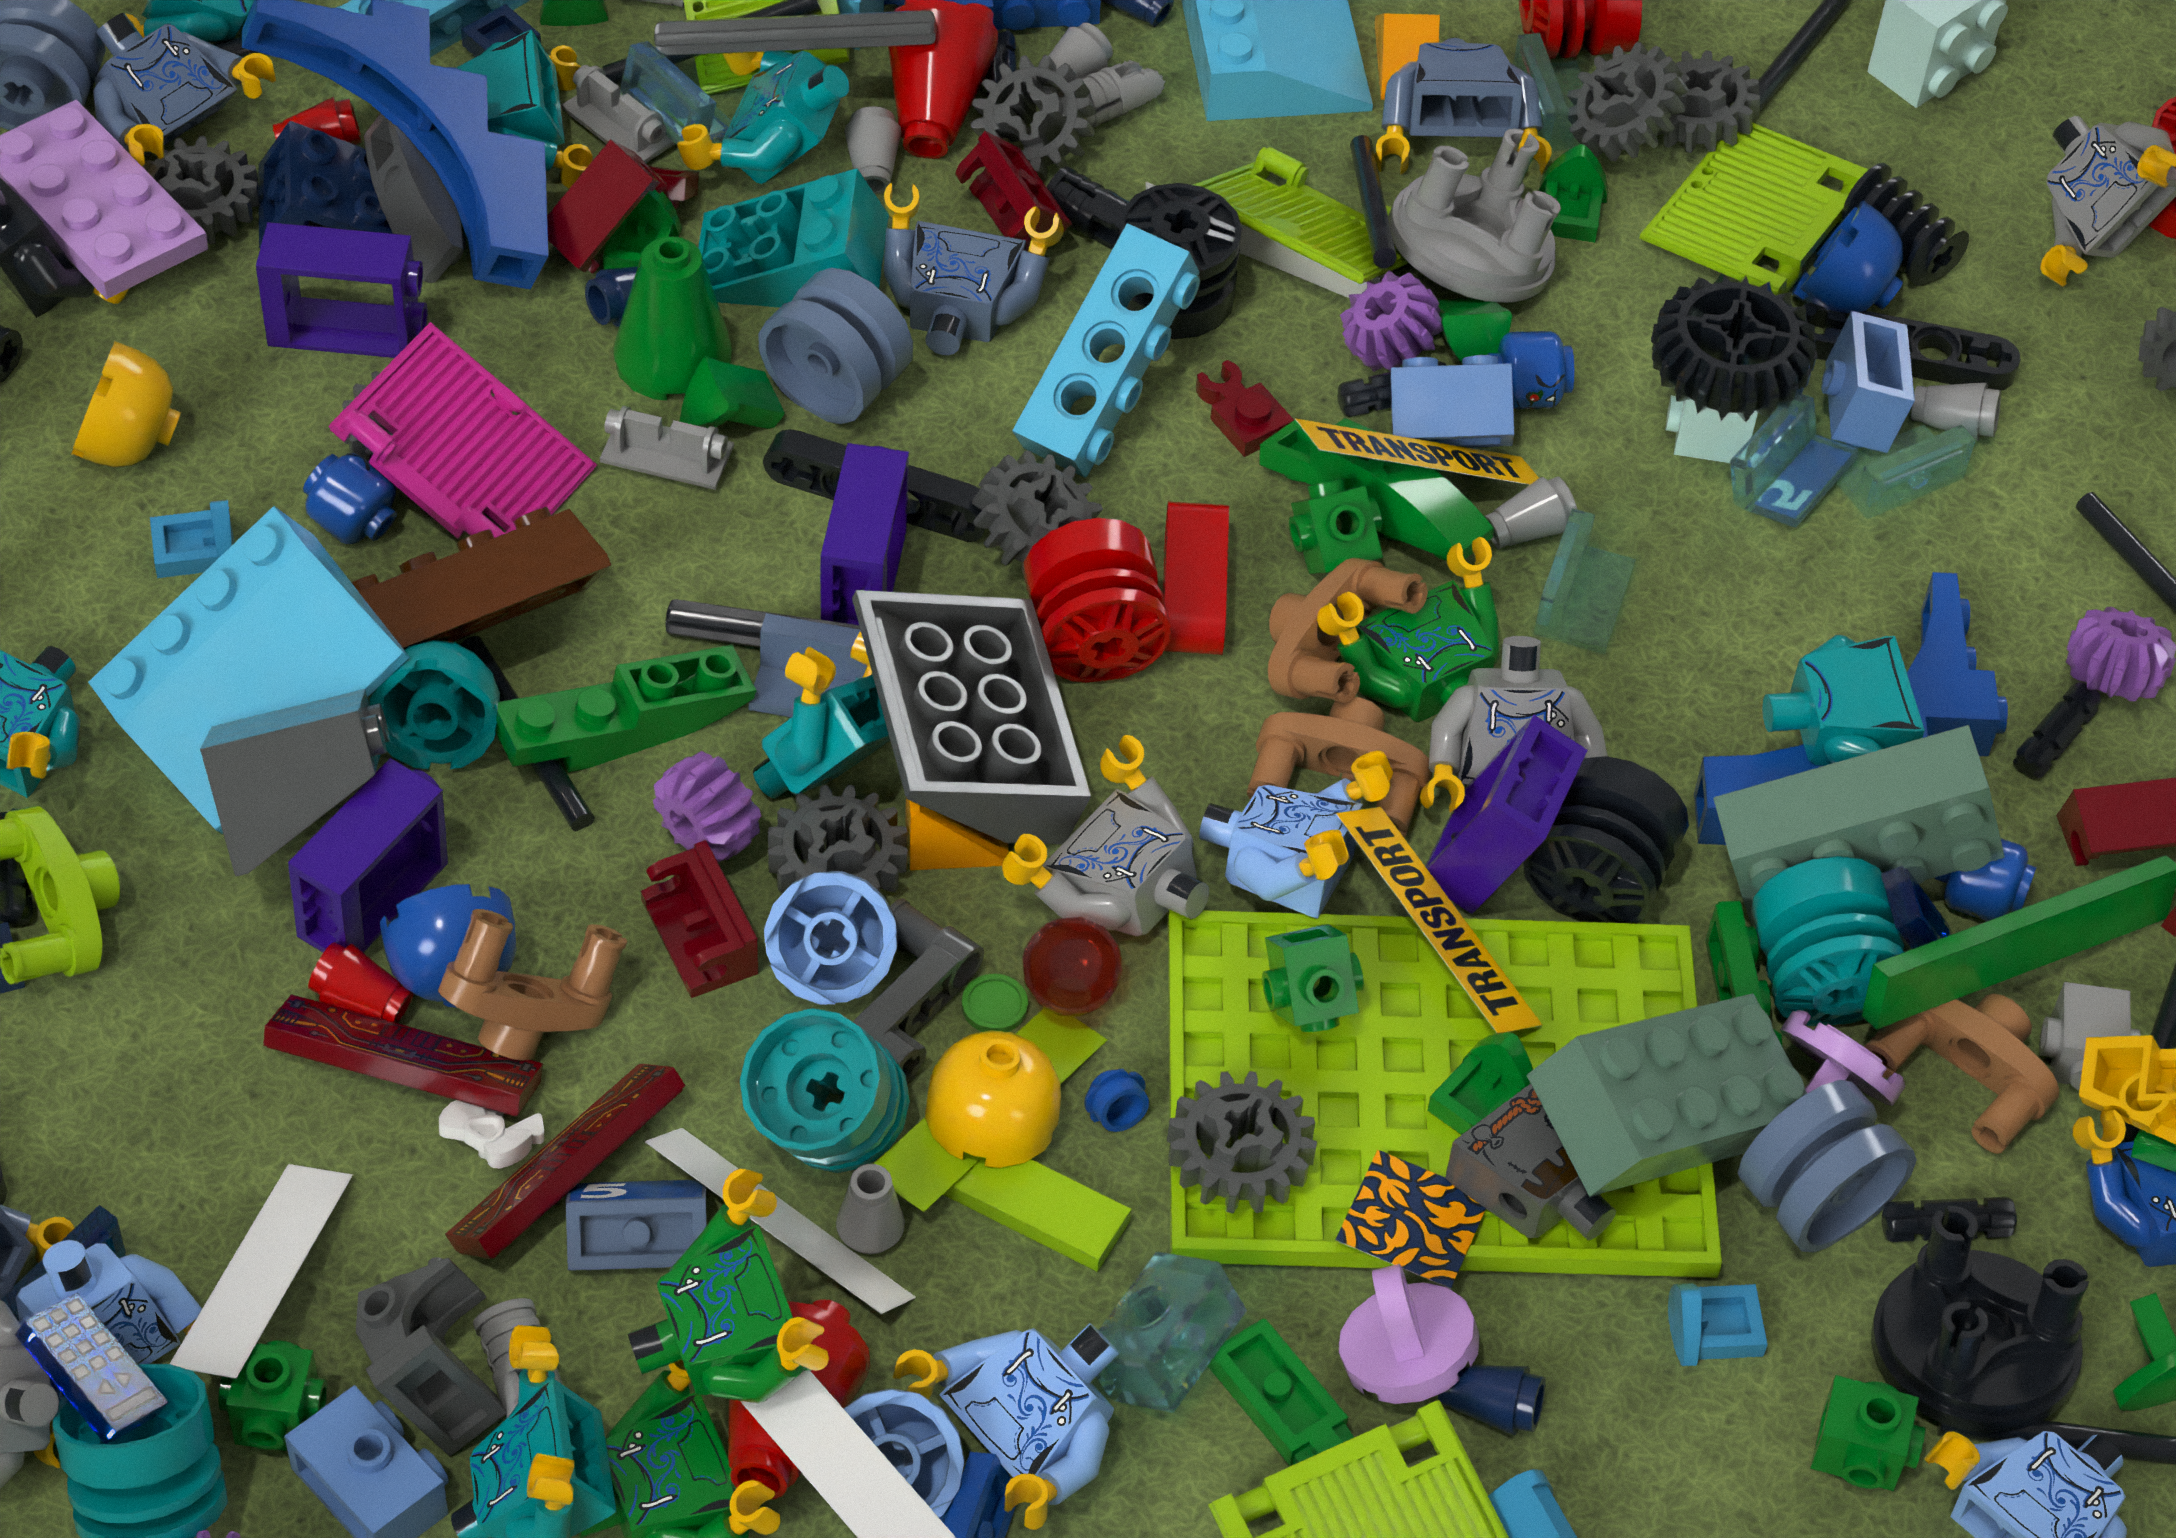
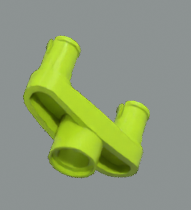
M40 806L9 811L5 818L0 820V861L14 858L17 862H20L50 934L2 945L3 948L0 949V968L5 980L12 985L60 972L65 976L72 977L97 970L102 956V934L97 911L117 905L120 897L119 877L114 862L104 850L76 855L54 819Z

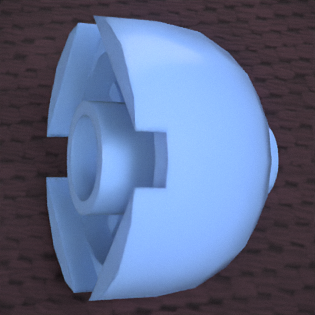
M843 871L815 872L793 882L774 902L764 928L766 954L776 978L795 996L819 1005L848 1002L870 993L888 974L897 949L896 919L886 898L867 880Z
M893 1388L863 1394L843 1408L938 1517H941L959 1490L965 1461L959 1432L945 1411L920 1393Z

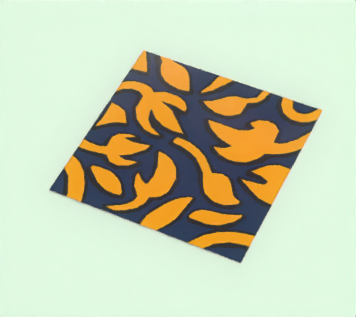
M1377 1150L1335 1240L1393 1265L1400 1264L1407 1271L1451 1289L1486 1208L1453 1186L1445 1177Z

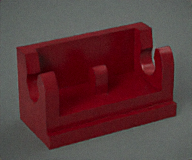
M984 131L978 138L979 143L961 161L956 169L955 175L960 183H965L977 169L985 167L984 171L976 176L969 190L973 196L980 200L1003 236L1026 240L1027 251L1031 238L1025 229L1024 220L1027 212L1035 206L1040 210L1039 222L1035 228L1036 232H1047L1052 227L1054 215L1057 213L1062 221L1064 233L1072 223L1021 149Z
M610 139L547 215L548 241L579 270L585 273L588 270L594 274L601 266L594 258L595 255L649 190L652 192L656 190L660 194L667 186V183L634 151Z
M2176 777L2073 789L2056 817L2059 825L2062 827L2063 835L2075 866L2088 865V860L2099 859L2101 855L2175 847Z
M706 840L694 844V848L661 859L646 869L651 882L660 881L674 875L665 882L656 883L642 890L641 901L691 998L758 974V939Z

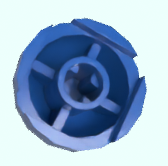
M1863 200L1858 209L1854 207L1816 254L1818 258L1813 265L1816 269L1810 276L1806 270L1803 272L1793 288L1792 295L1804 304L1813 303L1838 312L1866 311L1873 304L1881 310L1884 309L1903 284V281L1895 276L1903 261L1902 241L1895 227L1879 211Z
M456 884L430 889L404 899L396 905L398 912L396 919L389 923L384 915L380 921L385 955L392 974L404 988L413 994L427 1000L443 1002L448 1007L457 1008L443 998L438 989L448 963L455 961L459 948L462 946L473 910L484 909L501 914L508 919L509 923H512L513 929L511 934L508 935L497 971L508 972L512 966L516 954V932L510 897L494 887H489L491 898L472 896L470 884Z

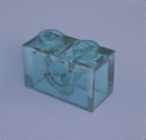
M1157 1251L1154 1253L1098 1329L1119 1352V1355L1096 1376L1110 1399L1116 1402L1170 1413L1176 1411L1247 1311L1220 1263Z

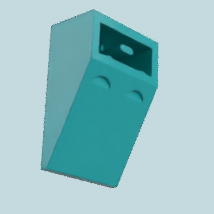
M856 168L704 212L698 248L702 254L717 302L780 308L783 304L791 302L798 290L816 272L831 267L851 271L872 282L879 289L889 214L860 171Z

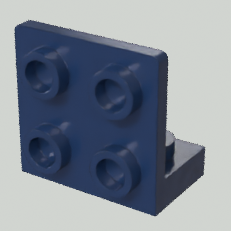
M289 121L258 164L260 196L259 248H261L267 222L308 226L309 221L329 228L393 234L381 209L372 183L365 148L330 136L322 131Z

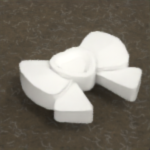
M456 1100L444 1108L439 1116V1135L448 1139L464 1141L476 1149L479 1157L486 1159L489 1166L500 1169L522 1160L532 1149V1144L543 1143L544 1125L542 1115L537 1113L505 1128L504 1119L502 1118L504 1113Z

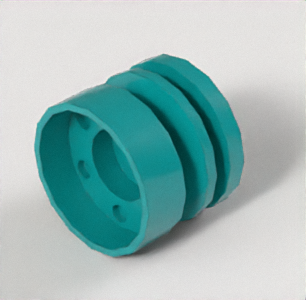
M1841 856L1812 859L1784 869L1766 881L1753 897L1751 913L1760 948L1767 957L1766 972L1772 983L1771 991L1774 1003L1783 1017L1788 1019L1792 1011H1805L1811 1016L1806 1024L1807 1026H1817L1819 1022L1823 1025L1850 1024L1864 1019L1862 1017V1010L1873 964L1904 953V942L1895 926L1893 914L1895 917L1896 914L1891 909L1889 902L1891 897L1888 895L1884 881L1886 883L1887 881L1878 867L1863 859Z
M811 1008L785 1014L761 1031L746 1053L740 1077L743 1107L758 1132L811 1168L842 1173L871 1164L891 1148L904 1129L910 1103L905 1073L888 1049L874 1040L861 1027L837 1012ZM829 1093H845L844 1099L840 1104L835 1102H829L828 1105L825 1104Z
M139 1364L113 1369L84 1381L67 1393L59 1402L58 1411L53 1419V1432L61 1467L68 1475V1498L73 1506V1520L76 1533L81 1538H194L199 1531L206 1530L219 1519L228 1504L227 1486L224 1472L221 1470L219 1448L213 1443L214 1426L206 1386L193 1371L171 1364ZM113 1373H130L132 1375L127 1388H123L113 1376ZM103 1379L108 1380L116 1390V1394L98 1393ZM147 1386H151L158 1395L153 1400L116 1421H111L105 1413L106 1409Z

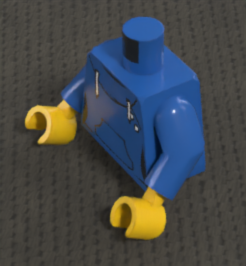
M2106 1110L2101 1112L2100 1121L2103 1126L2101 1139L2095 1133L2092 1117H2080L2073 1126V1137L2079 1146L2091 1150L2092 1158L2086 1161V1168L2095 1216L2126 1245L2135 1247L2146 1266L2157 1267L2176 1264V1172L2131 1157L2134 1141L2121 1143L2125 1136L2126 1127L2122 1116L2117 1111Z

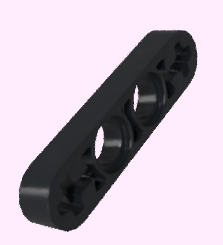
M1813 303L1805 304L1802 308H1806L1807 323L1823 329V334L1814 333L1816 337L1815 344H1817L1815 350L1817 352L1816 359L1826 361L1850 313L1832 311ZM1858 312L1907 325L1912 377L1950 385L1987 382L1988 389L2001 391L2006 390L2013 384L2021 361L2020 352L2013 343L2005 338L1875 312ZM1935 347L1945 352L1948 358L1932 360L1922 355L1919 349ZM1961 354L1967 355L1965 363L1959 362ZM1987 360L1995 361L1996 367L1988 366Z
M782 430L776 434L764 456V469L777 483L834 500L840 476L839 471L842 468L847 445L798 430ZM909 465L908 493L912 494L918 501L908 498L907 523L965 542H975L982 537L985 528L976 527L974 524L975 518L982 510L974 506L972 500L980 488Z

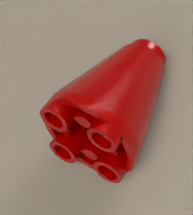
M905 0L904 5L896 8L894 11L930 10L934 12L937 35L935 43L931 45L888 46L897 119L901 127L904 149L916 157L936 159L946 155L948 147L957 138L973 104V100L996 55L998 30L993 25L994 13L990 8L982 4L970 3L962 5L944 0Z
M826 1299L817 1300L812 1304L787 1301L793 1318H805L824 1327L823 1334L813 1339L811 1344L828 1351V1364L821 1370H812L811 1372L842 1408H845L853 1401L868 1376L871 1367L868 1346L858 1331L849 1325L851 1315L841 1304ZM729 1399L728 1460L729 1467L732 1469L730 1474L732 1483L737 1488L746 1481H758L775 1491V1496L770 1500L783 1496L787 1488L797 1481L801 1471L746 1407L738 1400Z

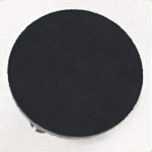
M1945 1206V1215L1940 1209L1935 1212L1932 1218V1229L1928 1244L1921 1248L1916 1262L1905 1269L1887 1286L1878 1301L1871 1329V1343L1876 1363L1889 1385L1896 1388L1899 1392L1919 1397L1917 1410L1943 1424L1976 1432H2007L2034 1425L2055 1413L2066 1402L2075 1387L2083 1356L2080 1335L2083 1316L2079 1308L2089 1281H2085L2088 1277L2087 1271L2080 1264L2072 1260L2058 1259L2047 1264L2042 1276L2034 1269L2012 1258L1986 1251L1970 1250L1978 1229L1976 1218L1971 1212L1960 1206Z

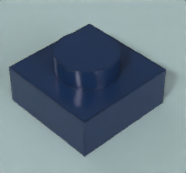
M506 4L461 28L462 46L475 57L481 55L492 44L506 42L529 30L534 32L541 43V34Z

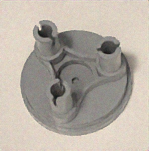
M1508 129L1503 135L1501 146L1491 167L1484 169L1480 177L1464 174L1469 167V162H1467L1468 158L1462 151L1451 146H1438L1435 148L1425 175L1415 179L1397 195L1388 216L1396 248L1415 269L1435 283L1451 291L1490 302L1507 303L1526 300L1537 295L1545 288L1556 262L1555 240L1550 228L1554 219L1558 216L1561 207L1555 198L1541 191H1533L1532 194L1528 192L1524 199L1521 198L1525 188L1522 180L1539 149V142L1533 135H1528L1524 146L1517 152L1516 148L1524 130Z

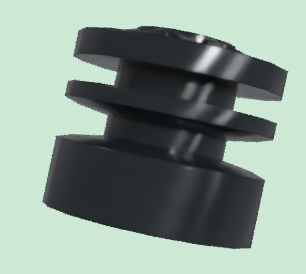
M1184 183L1156 185L1136 194L1122 210L1118 225V239L1128 223L1189 251L1200 272L1198 275L1200 284L1196 296L1188 308L1179 309L1169 327L1171 329L1170 339L1199 337L1218 328L1231 314L1236 292L1237 264L1242 236V227L1237 211L1224 197L1204 187ZM1141 293L1134 296L1130 300L1127 309L1139 311L1146 308L1151 303L1153 294Z
M1609 756L1584 758L1546 839L1523 862L1525 878L1536 895L1562 915L1580 922L1637 924L1644 920L1657 891L1665 878V871L1668 870L1689 827L1687 807L1676 790L1655 772L1632 761Z

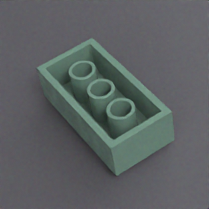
M1969 725L1713 797L1751 926H1755L1751 913L1753 897L1763 884L1784 869L1812 859L1836 856L1863 859L1880 869L1890 890L1913 888L1930 878L1955 871H1974L1984 867L1991 861L2005 858L1989 785Z
M1754 993L1577 1036L1527 1074L1589 1197L1744 1154L1759 1133L1778 1114L1797 1099L1807 1094L1801 1076L1793 1068L1772 1029V1023L1768 1015L1761 1008Z

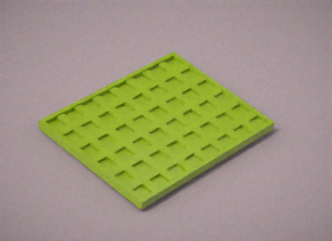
M1169 909V1120L1176 1116L1177 1101L1180 1096L1194 1099L1195 1083L1199 1080L1206 1082L1215 1089L1219 1087L1221 1072L1228 1071L1235 1084H1244L1248 1072L1253 1071L1257 1074V1086L1266 1089L1270 1083L1278 1079L1283 1082L1282 1099L1287 1100L1298 1095L1302 1097L1304 1101L1301 1117H1314L1313 1140L1317 1142L1314 1163L1309 1165L1305 1185L1299 1187L1291 1184L1289 1199L1284 1204L1275 1200L1271 1195L1265 1196L1263 1212L1259 1213L1253 1210L1249 1200H1239L1238 1207L1234 1213L1227 1212L1225 1206L1226 1198L1218 1195L1207 1205L1201 1203L1202 1186L1198 1183L1191 1187L1182 1188L1179 1184L1181 1167L1170 1166V1262L1384 1268L1393 1265L1338 1242L1335 1239L1377 1150L1440 1176H1446L1452 1143L1461 1134L1427 1111L1430 1096L1463 1062L1464 1057L1480 1040L1489 1035L1497 1034L1412 917L1320 914L1317 919L1302 913L1203 910L1196 918L1189 919ZM1464 918L1542 1023V1026L1511 1032L1516 1034L1523 1044L1533 1069L1577 1036L1697 1007L1690 925ZM1329 924L1347 934L1350 953L1354 952L1360 961L1364 988L1363 991L1356 993L1359 1013L1339 1017L1340 1025L1335 1028L1317 1032H1303L1300 1030V1026L1292 1025L1278 1016L1276 1010L1272 1011L1268 1007L1262 985L1263 971L1270 970L1265 937ZM1197 1139L1199 1146H1201V1141ZM1708 1163L1599 1194L1616 1210V1215L1609 1226L1592 1240L1584 1238L1564 1218L1539 1238H1528L1486 1209L1459 1271L1718 1278L1722 1258L1713 1164Z

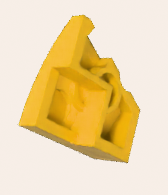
M2153 1035L2086 1037L2079 1097L2082 1103L2101 1112L2115 1110L2122 1116L2124 1122L2176 1144V1049H2160Z

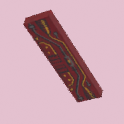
M293 994L288 997L267 1022L264 1029L263 1046H267V1048L513 1116L519 1115L541 1083L543 1063L533 1060L510 1059L482 1046Z
M639 1063L445 1233L454 1249L460 1254L494 1259L683 1091L682 1088L686 1085L675 1068Z

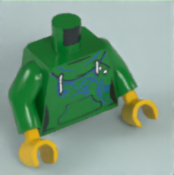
M1482 537L1472 541V551L1476 559L1475 565L1465 561L1460 543L1452 546L1448 552L1447 565L1455 575L1463 577L1465 586L1459 588L1456 582L1452 580L1429 590L1424 606L1416 613L1411 614L1403 610L1389 608L1362 620L1364 606L1360 598L1352 592H1345L1337 597V605L1344 615V620L1338 616L1333 604L1328 603L1320 608L1317 615L1318 626L1329 635H1339L1341 643L1338 644L1337 648L1343 661L1354 666L1353 672H1358L1360 678L1358 691L1363 696L1391 708L1401 709L1414 722H1421L1438 714L1455 689L1468 684L1469 676L1473 669L1493 668L1500 658L1498 616L1490 582H1483L1481 570L1486 568L1491 561L1492 550L1488 541Z
M737 1169L729 1174L723 1186L725 1204L721 1206L701 1234L670 1268L669 1272L661 1276L657 1281L656 1285L668 1319L628 1333V1338L642 1375L683 1360L696 1394H712L714 1397L759 1404L775 1395L798 1377L801 1372L821 1370L828 1364V1351L811 1344L813 1339L823 1334L824 1327L805 1318H793L760 1226L758 1224L751 1227V1215L760 1218L767 1217L777 1207V1199L773 1192L757 1189L753 1192L755 1187L762 1182V1173L747 1169Z
M683 1360L669 1364L668 1366L671 1371L663 1370L606 1435L605 1440L616 1512L603 1521L578 1533L579 1537L584 1538L620 1525L624 1538H748L749 1529L763 1535L774 1533L779 1528L781 1522L780 1514L769 1507H762L760 1509L759 1507L765 1501L772 1499L775 1496V1491L754 1480L746 1481L737 1488L734 1486L730 1477L732 1469L729 1467L727 1454L703 1398L700 1394H696V1392L690 1394L688 1385L691 1383Z

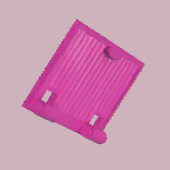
M431 322L328 426L330 431L343 442L353 435L373 452L368 463L457 539L464 532L471 536L491 529L494 538L516 530L513 523L514 520L540 508L548 507L552 515L597 467L594 461ZM371 415L375 420H377L382 426H384V427H385L389 432H391L393 435L391 436L390 434H388L383 428H381V427H380L376 422H374L369 416ZM483 512L486 513L491 519H493V520H494L497 524H499L504 530H506V532H503L498 526H496L491 520H489V519H488L485 515H483L482 513H483Z

